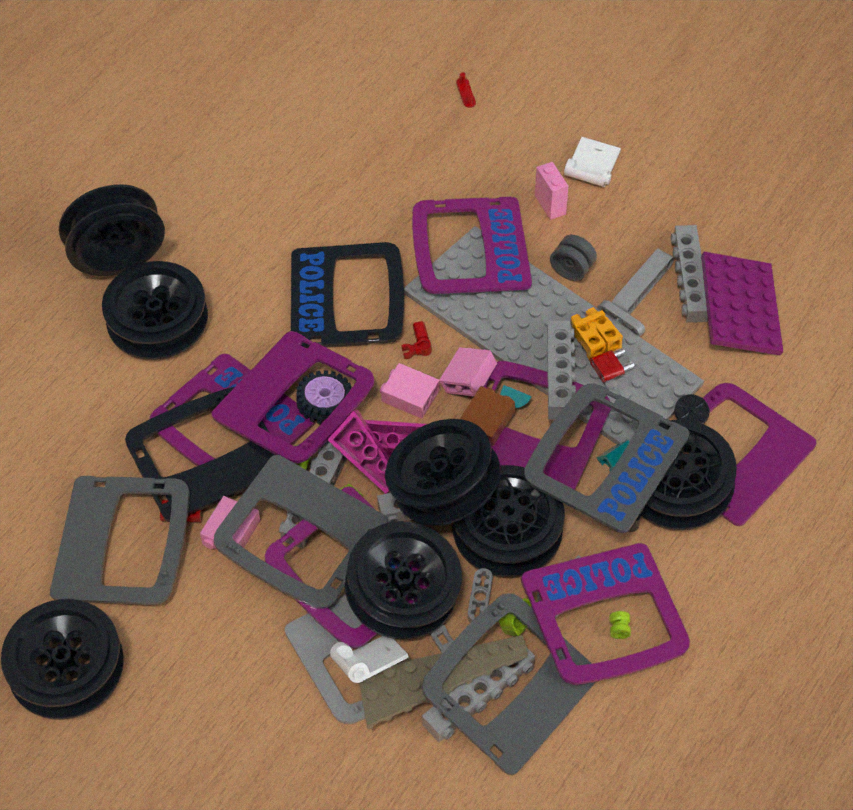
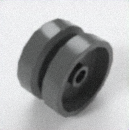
M572 234L566 235L550 255V263L554 270L562 277L571 281L582 280L597 260L596 251L591 243L578 235Z

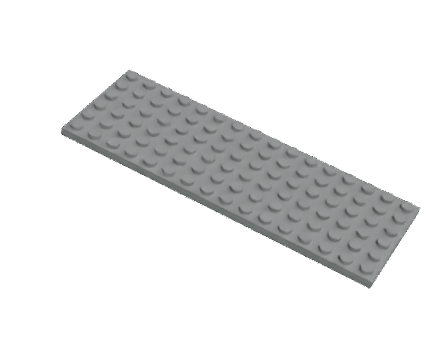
M474 226L432 263L437 279L485 277L486 263L481 229ZM529 263L532 286L528 290L432 294L422 288L419 275L404 288L406 296L482 350H491L496 360L509 361L548 372V320L570 321L571 316L579 314L583 319L586 317V311L592 307L598 312L600 311L531 263ZM606 314L605 316L609 318L623 336L622 348H624L625 354L618 356L617 359L622 365L632 361L634 368L625 371V374L602 382L593 369L583 346L575 337L574 340H571L575 345L574 354H571V356H575V368H571L572 371H575V382L583 385L592 383L601 385L609 389V391L663 416L667 420L675 414L674 409L679 398L684 395L695 394L704 384L703 379ZM532 384L548 396V388ZM607 395L610 402L614 403L616 399ZM588 405L578 418L588 423L594 410L593 407ZM611 409L601 434L616 445L627 440L630 442L639 424L637 421Z

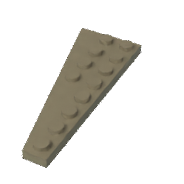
M523 635L472 646L443 682V690L448 694L454 691L455 687L464 683L468 685L477 677L490 675L493 670L499 667H507L527 658L528 653ZM443 653L399 662L359 682L367 728L371 729L373 725L383 720L387 722L392 719V716L403 711L407 713L418 704L428 703L429 701L422 692V681Z

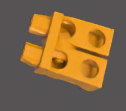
M592 307L586 311V317L583 319L579 314L571 316L570 323L574 328V337L587 352L589 360L609 350L615 351L622 348L623 336L609 318L605 316L603 310L598 312Z

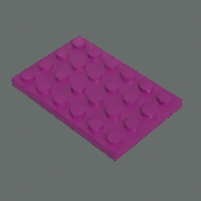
M704 251L701 255L710 343L781 355L783 353V344L772 264Z

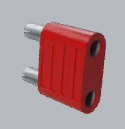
M624 348L615 351L609 350L590 358V363L602 382L625 374V371L634 368L632 361L622 365L617 359L618 356L625 354Z

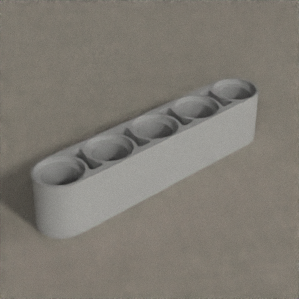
M657 249L615 296L612 303L630 315L670 269L674 262V257Z

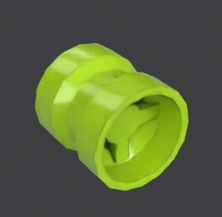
M625 611L611 613L609 615L610 624H612L610 636L615 639L630 637L631 627L628 626L630 614Z

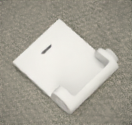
M581 137L572 159L569 158L566 163L564 175L605 187L606 184L609 185L611 171L621 148Z
M381 636L354 651L346 643L338 642L333 645L330 651L331 658L354 683L362 682L408 658V654L393 638Z

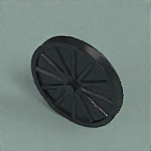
M694 394L684 395L679 398L674 409L678 420H690L702 424L707 421L710 413L707 402Z

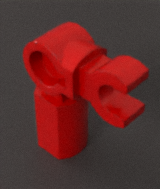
M423 321L413 324L417 342L413 345H401L402 351L408 350V352L403 353L404 359H410L413 355L428 356L431 354L432 346Z

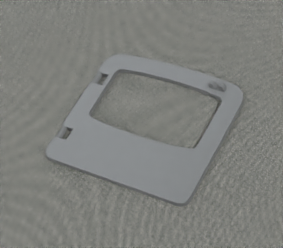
M346 594L337 598L328 607L351 628H357L362 624L352 612ZM386 597V599L390 601L392 597ZM309 613L287 624L285 634L336 720L343 724H354L365 719L362 700L348 704L323 664L324 660L330 657L333 645L339 641L326 631ZM444 624L429 633L441 653H444L454 641ZM444 635L448 643L442 645L438 637Z

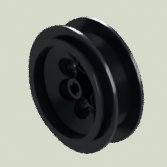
M123 184L99 187L78 197L64 211L59 221L58 229L60 239L65 246L66 256L71 265L83 273L94 276L118 275L134 265L147 262L159 250L165 236L164 223L158 214L156 203L151 195L141 188Z
M150 261L124 270L110 282L102 299V312L111 340L123 352L141 359H164L184 352L199 340L208 322L205 293L200 280L189 269L172 262Z
M443 419L416 429L397 445L387 462L385 481L390 493L396 499L400 510L407 518L422 525H446L466 518L488 501L498 485L501 466L496 452L491 447L488 436L481 427L463 419Z
M669 420L687 428L689 438L641 511V516L663 528L673 530L699 528L713 522L723 514L732 500L737 472L735 455L725 438L709 426L690 420ZM662 422L658 425L666 430L670 428V426Z
M501 465L498 485L488 501L476 512L464 519L453 522V537L461 555L475 568L488 569L495 576L518 577L522 576L526 571L542 568L554 557L562 541L565 518L564 504L529 485L524 475L525 467Z
M396 521L379 525L364 534L350 554L345 576V594L348 604L362 624L382 636L394 639H414L425 636L444 624L455 607L462 583L460 561L451 544L438 532L425 525L407 521ZM393 564L396 565L398 568L394 569L391 568L389 565ZM410 567H415L418 571H412ZM382 579L386 583H379L377 580ZM423 584L427 588L422 589L418 585ZM386 597H392L394 601H388ZM411 599V600H413L415 603H414V604H410V603H408L406 600Z
M58 599L32 608L14 623L2 646L1 667L14 697L26 710L43 718L70 719L91 712L110 697L123 673L124 653L116 628L106 613L85 601ZM81 644L80 647L73 648L75 645ZM47 661L45 665H40L42 662ZM85 661H90L88 664H82ZM77 677V680L70 682L72 678ZM56 678L53 682H48L50 679Z

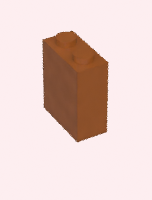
M480 386L460 419L473 422L481 427L488 436L491 446H494L515 412V401L509 396H502L496 393L491 388Z

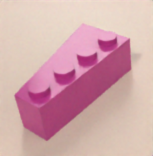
M354 410L330 436L328 441L387 494L389 489L385 481V469L389 456L359 411Z
M365 420L389 457L406 436L426 425L420 423Z

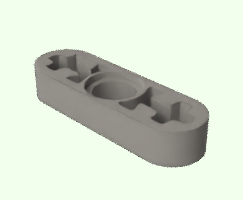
M604 300L598 305L597 309L603 310L606 315L640 337L645 332V327L640 321L610 301Z
M485 568L477 570L474 574L468 607V621L470 623L475 619L476 607H480L481 613L489 605L493 575L490 570ZM482 576H486L484 587L480 586ZM477 593H483L486 598L478 601L474 596Z

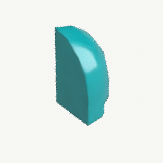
M503 385L500 393L502 396L506 395L515 401V408L524 406L532 397L506 385Z
M629 440L610 448L596 457L600 464H606L610 467L609 471H611L627 448Z

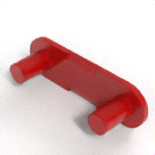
M461 72L456 84L463 105L467 108H472L476 105V101L466 74Z

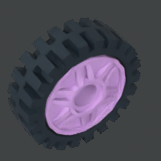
M324 370V374L316 371V375H314L312 372L309 374V378L305 376L303 381L299 382L296 393L297 408L300 414H304L306 419L310 417V421L313 423L317 420V424H322V421L328 418L352 389L351 383H348V379L346 377L343 378L341 374L336 376L334 371L328 374V370Z

